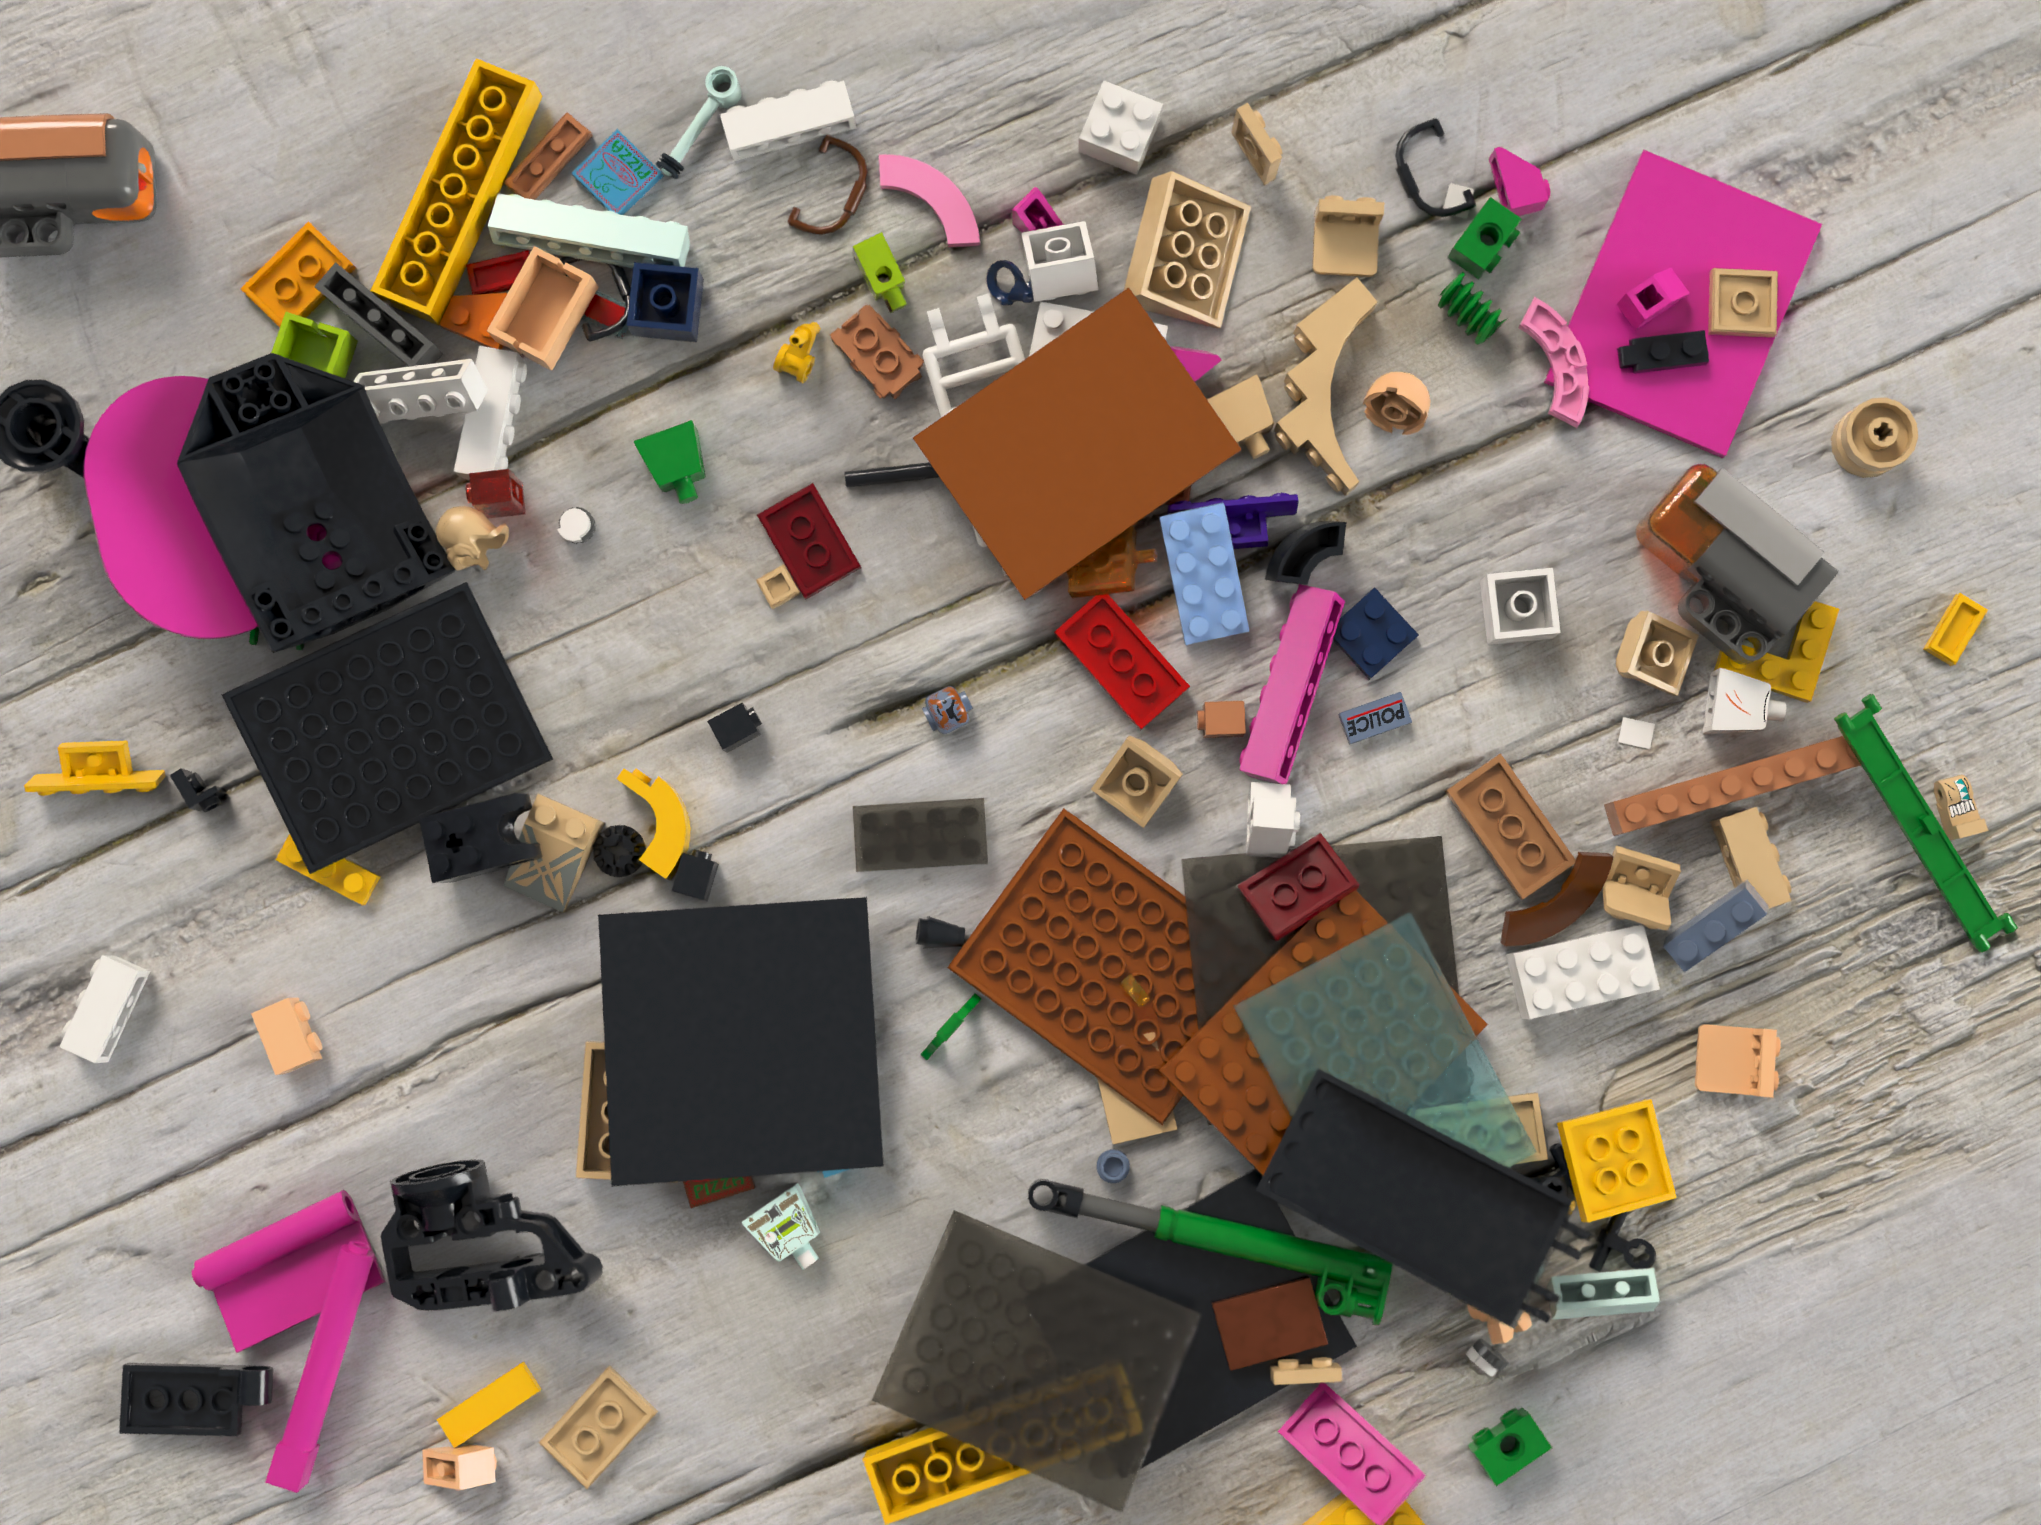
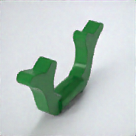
M975 993L957 1013L954 1012L936 1032V1037L920 1055L928 1060L944 1041L946 1042L964 1022L963 1019L982 998Z

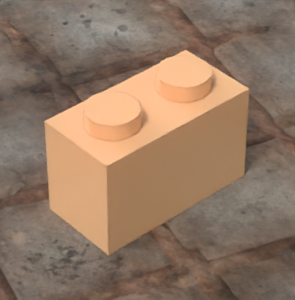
M286 998L251 1013L275 1075L290 1073L322 1059L320 1053L322 1050L321 1040L316 1032L311 1031L308 1023L310 1019L309 1010L303 1001L300 1002L299 998Z

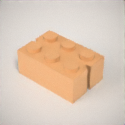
M534 246L488 327L487 332L496 342L518 352L520 355L523 353L526 358L552 371L599 287L591 275L568 263L563 264L559 258Z

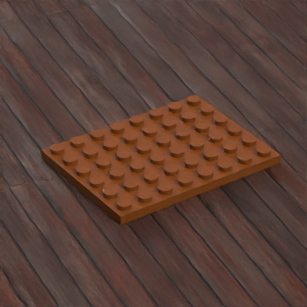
M1355 890L1305 922L1159 1071L1263 1176L1317 1069L1404 1112L1488 1024Z

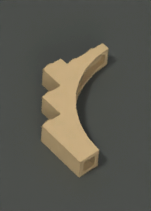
M1358 277L1296 325L1293 333L1296 336L1294 341L1302 352H1309L1311 355L1287 373L1284 379L1286 384L1284 388L1292 400L1295 402L1299 400L1301 404L1278 421L1274 429L1277 433L1275 438L1283 449H1290L1295 455L1305 447L1307 449L1305 454L1309 461L1315 467L1321 466L1328 475L1326 476L1328 484L1336 492L1341 491L1344 496L1353 491L1360 481L1345 461L1335 437L1331 417V383L1335 364L1343 345L1354 329L1373 312L1377 304V300Z

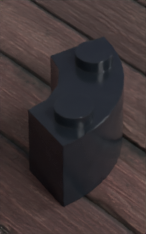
M1318 521L1302 526L1292 532L1280 543L1273 553L1267 567L1265 580L1308 585L1311 572L1319 562L1330 556L1343 555L1347 522Z

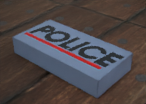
M1401 692L1338 714L1349 745L1412 723Z

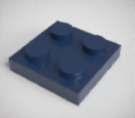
M1374 587L1340 618L1333 641L1370 680L1417 638L1419 634Z

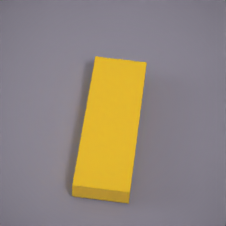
M523 1361L439 1417L437 1422L452 1446L456 1448L542 1389Z

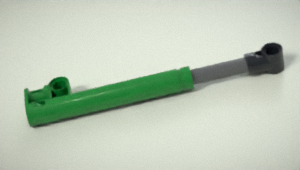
M1048 1179L1035 1180L1028 1189V1200L1031 1206L1039 1211L1052 1212L1073 1218H1078V1215L1092 1217L1154 1232L1155 1239L1171 1240L1172 1243L1317 1276L1315 1298L1317 1305L1324 1312L1330 1315H1341L1349 1318L1352 1315L1372 1319V1324L1379 1326L1391 1279L1392 1263L1377 1255L1181 1209L1177 1211L1172 1207L1161 1205L1159 1210L1086 1194L1083 1193L1084 1188ZM1047 1186L1052 1190L1053 1196L1048 1203L1040 1204L1036 1202L1033 1193L1037 1187ZM1330 1289H1337L1340 1294L1339 1301L1333 1306L1325 1305L1323 1301L1325 1292ZM1361 1303V1304L1369 1305V1306H1371V1307H1366V1306H1362V1305H1358V1304Z

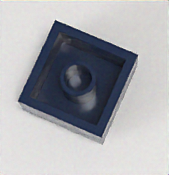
M634 262L627 317V327L631 334L636 337L697 342L704 284L699 268Z

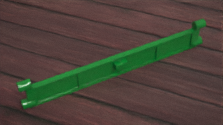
M1869 694L1861 700L1865 706L1861 711L1850 718L1846 712L1834 718L1838 725L1837 727L1971 943L1978 952L1987 951L1991 947L1987 940L2001 929H2003L2005 934H2009L2017 930L2018 927L2009 913H2004L1999 917L1996 916L1874 719L1873 714L1879 712L1882 707L1874 694Z

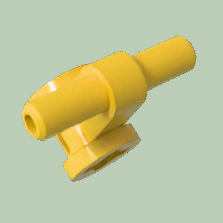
M805 323L795 329L793 335L789 338L790 344L785 343L780 348L774 361L773 370L779 373L785 371L795 376L796 381L802 384L805 383L815 362V357L809 355L816 335L820 332L818 323Z

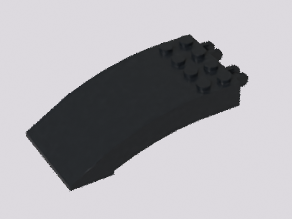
M1317 1069L1256 1189L1257 1192L1513 1329L1516 1328L1523 1312L1548 1324L1551 1316L1540 1308H1534L1527 1303L1532 1293L1535 1292L1541 1295L1543 1299L1558 1304L1561 1297L1537 1283L1554 1249L1579 1261L1582 1253L1577 1248L1559 1241L1564 1229L1573 1233L1574 1236L1581 1240L1589 1241L1592 1235L1590 1232L1569 1222L1576 1206L1573 1200L1475 1151L1320 1069Z

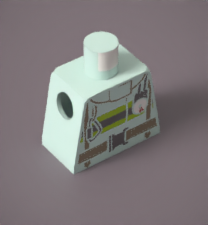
M798 1183L742 1221L744 1227L778 1262L792 1253L803 1270L819 1259L809 1241L815 1238L820 1233V1230Z

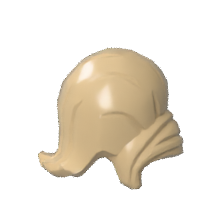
M458 506L448 509L440 517L436 527V536L441 546L446 549L448 561L457 571L474 565H479L483 570H486L489 564L486 551L488 549L501 548L508 540L509 528L506 523L495 527L483 512L475 508Z

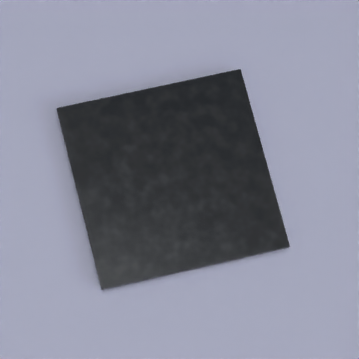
M867 897L598 915L611 1186L884 1167Z

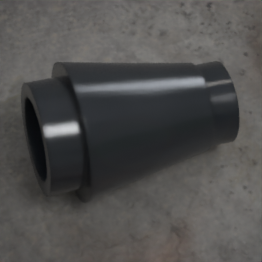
M927 916V919L919 918L915 942L917 945H923V949L962 947L965 927H959L958 925Z

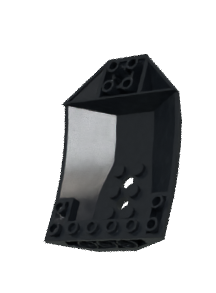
M274 353L209 377L177 465L209 535L272 653L333 635L393 608L455 572V568L448 561L444 548L439 543L432 526L394 455L364 385ZM315 524L322 526L326 531V537L321 541L311 540L306 533L309 526ZM327 555H335L340 559L341 566L338 569L330 570L323 565L322 559Z

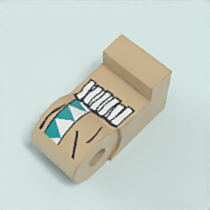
M1957 775L1934 783L1937 809L1944 832L1949 840L1988 831L1985 819H1980L1973 798L1972 786L1965 775Z

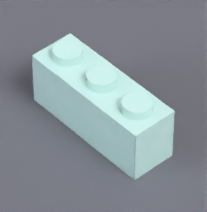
M1654 1268L1553 1276L1547 1285V1290L1561 1297L1558 1304L1549 1302L1552 1320L1651 1312L1660 1303Z

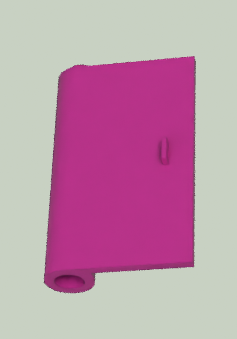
M342 1190L196 1260L191 1273L198 1287H204L208 1291H213L236 1353H239L321 1313L341 1246L349 1245L350 1241H359L368 1244L370 1251L373 1252V1249L352 1198L345 1190ZM375 1255L363 1293L385 1283Z

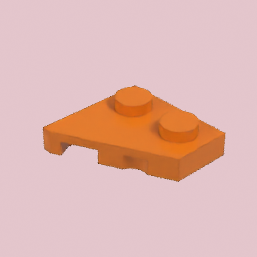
M508 293L452 296L439 325L447 331L485 347L502 350L503 345L496 342L487 332V329Z

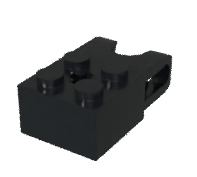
M513 793L420 818L419 821L432 883L457 882L541 859L540 843H522L514 833V823L517 817L532 808L530 794Z

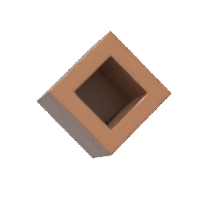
M1244 701L1204 702L1203 710L1197 711V729L1203 730L1204 738L1243 737L1246 734Z

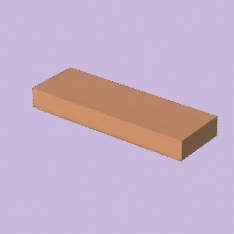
M566 112L503 183L514 194L536 200L593 136L592 133Z

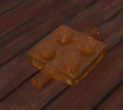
M1133 526L1067 571L1069 595L1072 598L1135 591V572L1138 564L1157 562L1156 549L1137 551V532Z

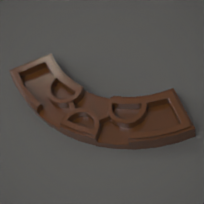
M1578 852L1574 867L1561 886V891L1546 903L1541 902L1527 909L1505 912L1500 943L1504 946L1532 944L1554 936L1574 923L1592 905L1601 892L1609 875L1614 857L1609 853Z

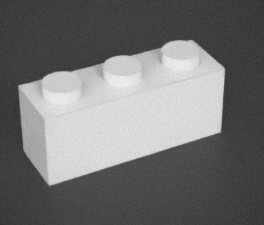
M102 955L101 959H98L92 966L90 971V977L92 978L87 989L83 990L77 998V1010L73 1019L68 1021L62 1030L61 1037L63 1040L59 1047L93 1063L109 1062L151 971L117 956Z

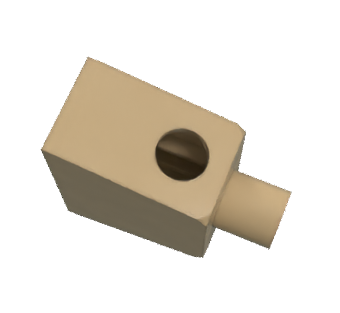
M1257 374L1207 399L1240 447L1246 445L1253 459L1259 458L1270 451L1263 435L1272 430L1274 421Z

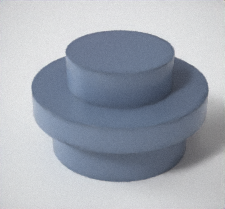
M1110 1149L1099 1156L1096 1168L1099 1176L1104 1181L1118 1183L1127 1177L1130 1163L1123 1152Z

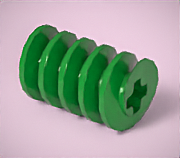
M1462 272L1441 292L1439 296L1442 297L1438 307L1442 309L1451 305L1447 316L1451 318L1460 314L1456 325L1460 327L1469 323L1465 334L1470 336L1478 332L1474 343L1479 345L1488 340L1508 318L1499 321L1498 318L1502 310L1499 308L1490 312L1489 309L1493 301L1490 299L1481 303L1480 299L1484 292L1480 290L1472 294L1471 290L1474 282L1471 281L1463 285L1462 280L1465 273Z

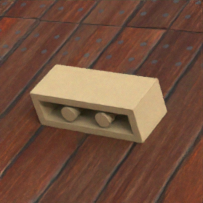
M1753 807L1710 821L1734 888L1748 880L1769 905L1768 909L1790 902L1789 893H1791V885L1788 878L1781 874L1777 863L1780 861L1779 852L1773 843L1770 844L1766 833L1768 823L1764 814L1759 812L1757 807Z

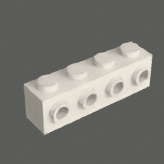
M472 359L358 373L353 381L365 386V391L381 424L393 420H414L427 416L441 417L446 414L461 412L466 414L478 410L488 392Z

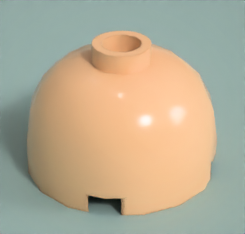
M1389 372L1377 378L1371 385L1363 405H1366L1364 411L1366 417L1374 425L1391 433L1393 431L1392 427L1403 429L1402 434L1409 435L1420 431L1424 427L1431 399L1427 387L1414 375L1406 372Z

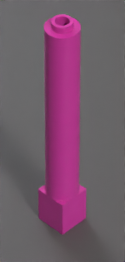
M350 1241L349 1245L341 1246L282 1440L277 1443L265 1481L267 1484L298 1493L309 1483L320 1444H317L375 1255L369 1250L370 1246L366 1243Z

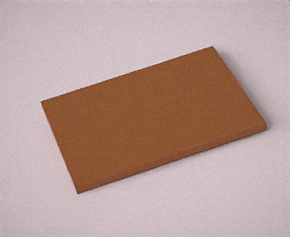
M1130 288L1118 294L913 437L915 443L1024 600L1034 595L1241 451L1238 443Z
M1063 808L947 968L1159 1124L1163 1125L1183 1095L1159 1070L1270 957ZM1155 1032V1038L1149 1041L1143 1034ZM1156 1041L1159 1051L1153 1046V1043Z

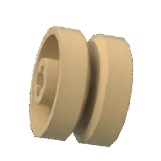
M1886 397L1871 398L1856 406L1852 411H1849L1835 425L1831 437L1832 453L1838 464L1848 473L1862 478L1877 477L1903 463L1913 453L1918 440L1917 423L1911 411L1900 402Z

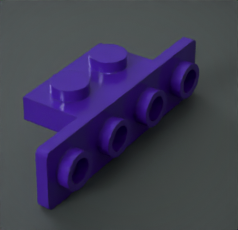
M1282 492L1268 497L1246 495L1232 500L1212 498L1206 502L1196 503L1179 501L1167 506V514L1223 502L1233 549L1268 547L1269 539L1266 517L1297 514L1299 500L1297 494L1289 495Z

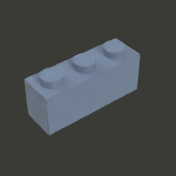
M1746 880L1665 938L1663 947L1685 973L1768 914L1769 905L1751 883Z

